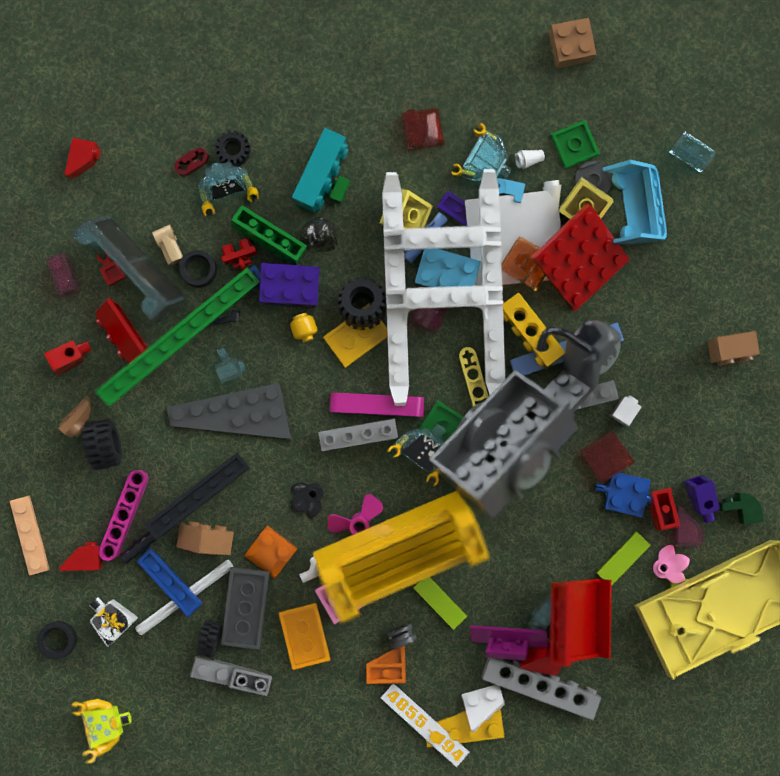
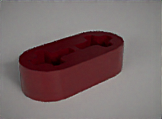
M195 148L175 162V170L181 176H188L208 162L209 156L203 148ZM197 153H200L201 155L204 154V155L202 156V158H203L202 161H200L199 159H197V160H195L194 162H192L194 159L197 158V156H196ZM191 162V164L186 166V171L182 169L179 170L181 168V163H184L186 165Z

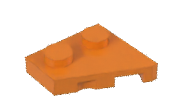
M405 645L393 649L366 664L367 684L406 683Z

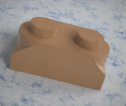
M88 396L59 424V430L70 438L73 436L77 438L83 432V426L88 420L91 410V402Z

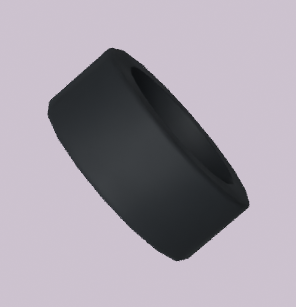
M193 250L182 257L179 264V272L186 283L193 287L202 288L214 281L217 275V266L215 260L208 253L202 250ZM202 258L208 262L209 273L204 279L195 280L188 275L187 266L192 259Z
M63 621L47 624L41 629L37 637V646L41 654L48 659L54 660L64 658L70 654L77 642L76 631L70 624ZM53 629H61L68 636V645L62 651H52L46 644V636Z

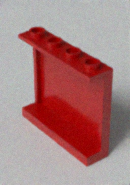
M592 578L551 583V664L570 666L571 662L596 657L611 658L612 580Z

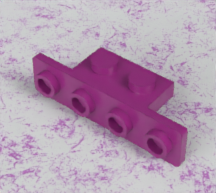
M470 626L472 642L488 643L486 650L487 658L526 660L529 646L548 647L549 644L546 630Z

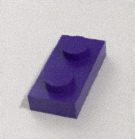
M447 191L437 208L463 226L469 227L467 226L465 202Z

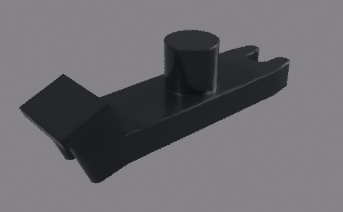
M232 309L231 316L217 318L208 327L232 321L238 322L241 311Z

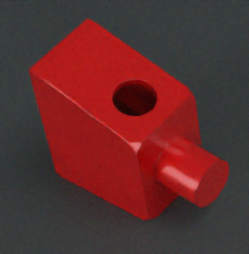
M87 340L77 346L74 341H70L44 353L55 374L59 376L84 362L82 355L92 351ZM74 352L72 357H68L69 353Z

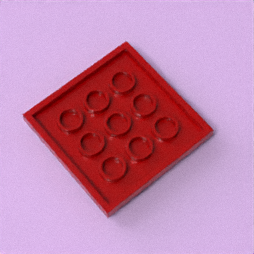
M588 203L531 256L568 306L575 312L630 260L621 246L613 243L614 236L592 205Z

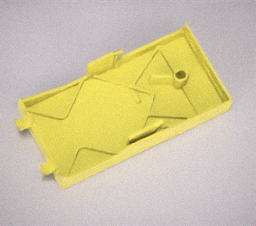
M769 540L634 605L669 678L674 680V677L731 650L732 654L739 650L741 651L760 640L756 635L780 625V541Z

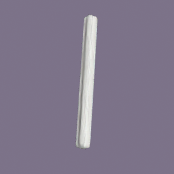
M226 560L189 588L195 595L199 594L229 572L233 564ZM170 601L136 626V631L139 635H143L179 607L173 601Z

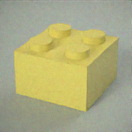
M581 177L560 206L559 212L571 219L588 203L592 205L599 217L602 218L614 201L613 198Z

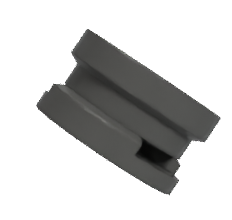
M411 623L404 624L386 634L388 639L392 641V648L402 647L417 639L416 634L412 632L413 627Z

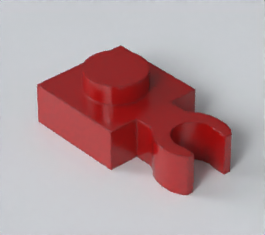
M105 251L107 258L102 260L100 255H97V259L104 265L99 270L110 287L124 280L126 276L118 261L111 262L110 253Z

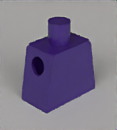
M703 475L684 480L693 510L702 515L704 523L715 521L713 512L719 510V503L714 482Z

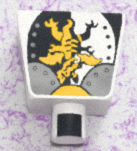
M96 598L89 605L97 613L90 622L107 646H110L138 619L136 615L114 599L105 605L99 598Z

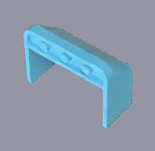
M627 160L603 167L604 172L613 173L612 182L614 186L623 191L627 226L622 227L620 238L613 239V243L631 245L666 239L667 229L657 168L652 164L634 160Z

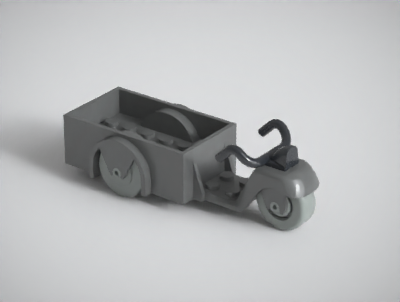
M586 320L574 333L559 327H548L543 330L536 346V350L539 352H543L549 335H559L568 339L565 348L563 370L543 389L514 370L485 402L477 404L467 412L461 420L457 431L429 459L446 483L491 519L515 495L520 499L524 497L519 488H530L543 478L549 468L551 454L559 459L561 455L558 449L578 429L573 419L575 416L574 411L595 390L599 381V375L606 372L614 364L620 352L621 335L609 324L598 320ZM530 411L537 415L534 420L526 416ZM490 454L496 460L493 463H488L484 459Z

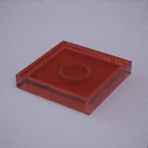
M610 431L580 451L601 483L609 480L635 462L613 431Z

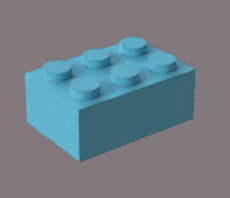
M437 248L424 249L415 284L428 288L474 286L481 261Z

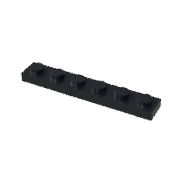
M237 452L145 523V527L155 540L160 539L250 469Z

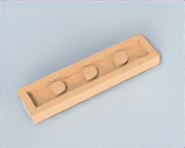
M26 496L11 500L10 505L29 576L50 570L31 497Z

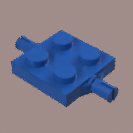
M612 471L607 486L595 483L594 491L605 493L604 509L643 518L645 506L651 504V496H649L648 491L651 480Z

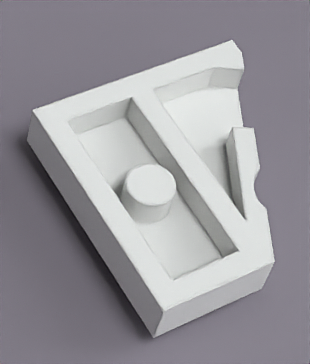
M499 685L462 694L472 732L478 730L477 728L485 720L490 719L495 711H498L505 705Z

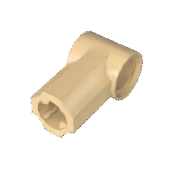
M170 224L152 232L169 266L181 262L183 257L176 242L177 237L176 235L174 236V230Z

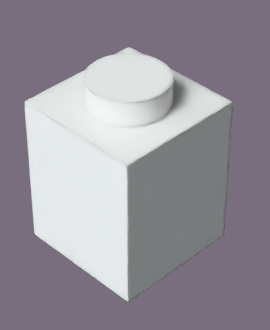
M632 396L622 397L610 414V417L624 426H629L641 409V406L638 405L639 401Z

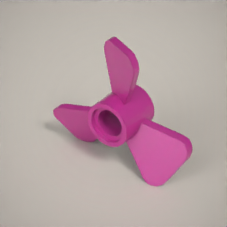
M366 494L361 512L354 514L351 520L331 514L328 517V529L333 533L350 529L353 535L368 529L370 520L382 512L383 504L372 494ZM362 522L365 526L359 528L355 525V523Z

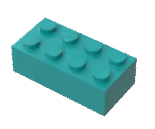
M324 128L292 196L294 205L313 214H316L317 210L321 211L324 205L323 197L325 193L329 194L332 188L333 176L337 177L340 171L341 159L345 160L348 154L346 137Z

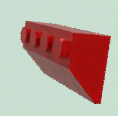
M111 298L107 299L95 312L98 318L96 322L101 329H106L108 332L106 337L112 345L116 344L119 349L117 353L123 361L126 359L128 364H130L146 351L148 347L118 302Z

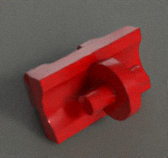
M248 238L239 241L242 250L236 252L232 244L222 246L223 256L221 258L225 265L234 263V269L241 267L242 270H245L246 265L252 264L251 258L243 259L258 254L255 246L252 245Z

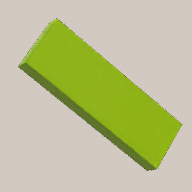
M635 531L596 573L602 579L612 580L613 585L651 545Z
M430 577L419 581L413 587L453 630L467 617Z

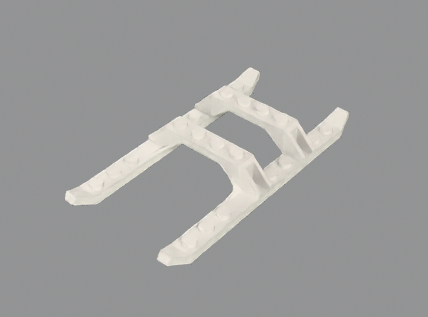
M484 169L479 187L480 226L404 230L402 190L396 172L386 173L382 202L389 387L395 406H405L409 389L407 318L408 313L417 308L474 306L482 310L485 384L489 395H491L505 381L499 187L496 172L494 169ZM459 247L481 248L482 286L405 289V250Z

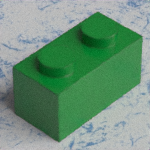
M339 176L338 179L336 178L334 189H331L329 193L330 199L341 204L351 183L350 180Z

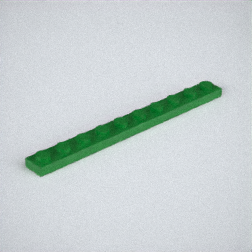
M248 268L243 270L101 386L96 393L108 407H111L259 285L260 281Z

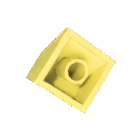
M401 189L403 230L424 228L433 206L409 190ZM382 215L381 220H380V222H379V223L382 224V225H383V215Z

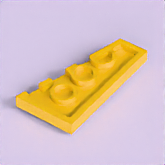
M501 709L495 711L492 717L487 721L485 720L475 732L471 731L466 711L437 721L449 733L451 740L458 741L459 743L504 738ZM433 731L430 734V740L433 743L441 741L442 736L438 731ZM426 740L427 747H434L430 742Z

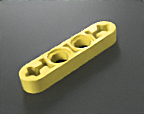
M465 347L459 353V360L474 407L476 406L475 401L487 399L489 396L477 354L473 348ZM465 351L473 354L470 360L471 364L475 362L476 366L473 365L465 368L464 365H468L467 359L462 357L465 355ZM470 369L477 370V379L472 380L468 378L467 373ZM480 387L483 390L481 398L474 397V388Z

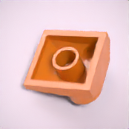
M267 525L244 556L263 571H270L269 576L275 579L298 548Z

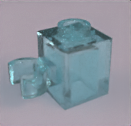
M226 348L217 350L222 362L214 366L222 384L245 376L244 371H246L243 360L239 361L237 357L230 359Z

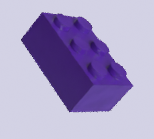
M261 263L259 304L316 308L318 305L319 267Z

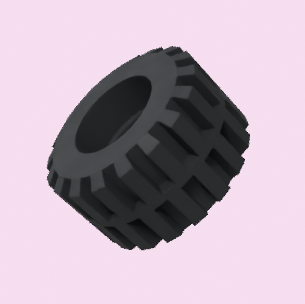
M356 277L355 281L351 279L348 281V285L344 284L342 290L338 293L339 312L342 320L346 321L349 327L353 325V329L361 327V330H365V327L371 329L373 324L379 325L380 319L383 320L385 317L384 313L387 311L385 291L379 283L376 284L374 279L369 281L368 277H364L361 280L359 277ZM359 298H367L373 302L366 309H357L352 306L353 302Z
M107 418L85 423L82 432L83 445L92 468L97 471L119 466L122 460V449L117 429L112 420Z

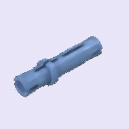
M438 212L432 222L424 228H441L448 220L443 214ZM423 249L407 250L404 254V259L412 264Z

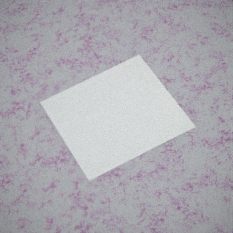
M549 191L523 193L521 203L515 202V196L513 195L499 196L502 285L549 280L531 256L561 229L558 195L553 198ZM479 199L465 200L467 226H480ZM470 248L471 258L481 261V248ZM481 263L474 286H482Z

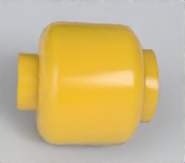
M307 313L294 316L293 321L290 323L294 338L296 340L302 339L303 343L313 340V335L318 331L313 316L307 315Z

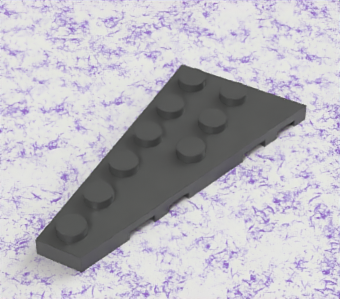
M280 383L167 407L171 426L292 439Z

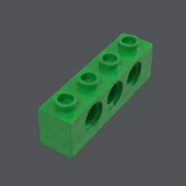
M241 205L231 220L232 229L290 265H298L306 254L307 245Z

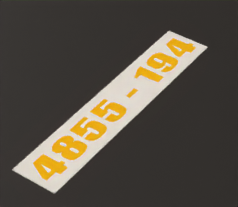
M394 683L381 697L385 703L456 767L468 755L469 751L458 741L451 740L449 733ZM433 731H438L441 734L442 738L439 743H433L430 740V734Z

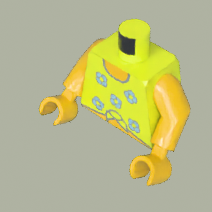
M101 699L85 701L83 704L79 702L72 704V706L79 705V710L72 713L75 715L82 714L90 749L93 748V751L83 752L82 756L88 753L91 755L90 760L85 763H91L95 760L96 756L99 757L111 750L123 733L122 726L132 722L129 712L119 714L117 706H112L110 702Z

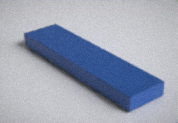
M149 548L137 560V563L187 617H190L203 604L152 548Z

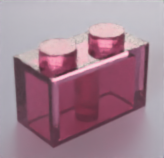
M63 252L46 258L58 295L67 297L82 291L69 255Z

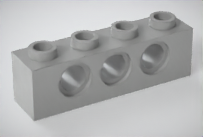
M395 419L318 432L321 451L398 438Z

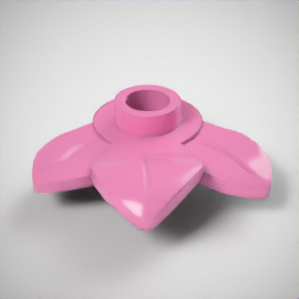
M667 545L659 551L658 560L653 564V572L658 578H667L671 583H681L685 581L682 571L688 567L690 559L682 554L675 555L674 546ZM661 565H664L666 567L665 572L661 571Z

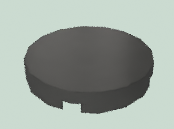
M589 161L581 165L576 172L575 185L583 177L607 194L612 185V173L603 171V167H606L605 164L603 165L598 161Z

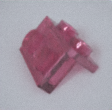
M449 307L414 309L409 321L436 333Z

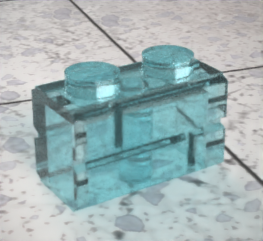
M686 131L680 135L669 151L690 166H694L699 172H702L709 165L716 154V151Z

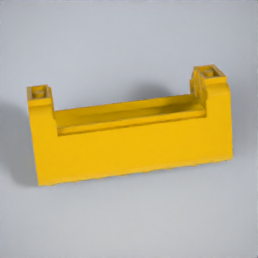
M458 491L449 493L313 552L320 576L341 623L360 615L357 608L465 561L470 566H474L489 559V554L476 520Z

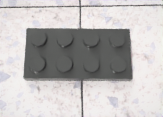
M238 567L230 568L221 645L260 650L270 571Z

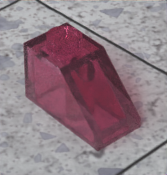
M676 507L680 526L674 527V545L702 547V542H704L702 527L682 507Z

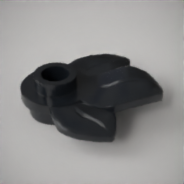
M298 482L290 488L292 493L296 495L291 501V510L295 512L306 510L308 516L311 519L314 518L322 508L320 501L324 495L322 487L316 483L307 485L303 482ZM312 490L316 492V496L311 495Z

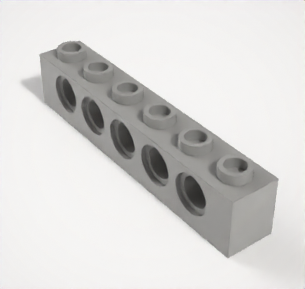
M488 658L481 676L485 681L594 720L601 697L596 694L597 690L586 686L583 689L578 687L579 684L574 681L568 680L567 683L561 681L559 676H547L539 672L520 669L519 661L517 660L509 662L500 658ZM503 667L510 669L509 674L506 676L500 675V670ZM521 674L528 675V679L524 683L518 681V677ZM539 681H546L545 688L537 689ZM557 688H564V693L561 696L555 695ZM582 694V700L575 703L573 701L574 696Z

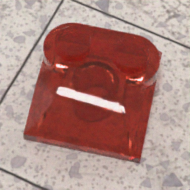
M438 108L410 109L405 113H401L407 151L445 145Z

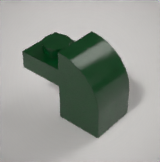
M735 493L736 500L734 497L723 498V502H719V511L737 509L739 523L741 524L764 522L762 507L759 501L750 494Z

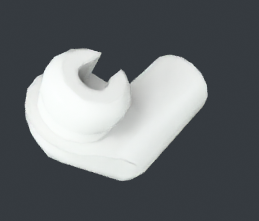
M314 557L310 559L311 565L309 570L299 574L303 583L320 574Z

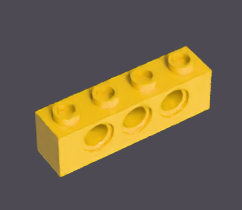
M519 292L503 304V320L505 322L509 321L513 326L511 330L517 337L520 336L523 339V345L526 350L534 353L536 356L534 359L540 367L544 366L545 369H548L565 356V351L553 335H549L547 338V351L539 352L536 350L539 337L546 327ZM517 313H521L524 315L525 319L523 321H517L515 320L514 315ZM533 328L536 331V335L528 336L526 330Z

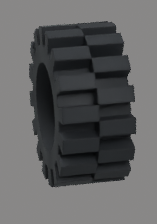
M229 130L226 134L223 132L221 134L222 137H218V142L215 143V151L218 158L226 166H241V163H245L246 159L250 157L249 153L251 152L246 136L241 132L238 133L236 130L234 132ZM236 142L240 145V151L237 155L231 156L226 153V147L229 143Z
M205 620L199 638L197 655L214 658L219 642L221 623Z

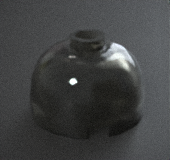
M317 217L303 225L300 241L307 245V251H310V248H320L317 252H329L335 249V245H338V233L334 224L322 217Z

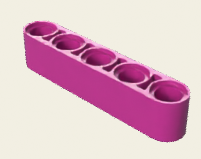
M331 393L330 412L423 417L424 397L407 396L405 406H395L391 395Z
M132 471L126 480L99 549V555L103 560L109 561L117 558L122 550L149 480L148 474L145 471ZM138 473L143 478L140 484H137L134 480L135 475ZM130 491L135 494L133 502H130L127 498ZM122 510H126L128 512V518L126 520H123L120 517V513ZM115 528L120 529V538H116L113 535ZM108 546L114 549L113 556L107 555L106 548Z

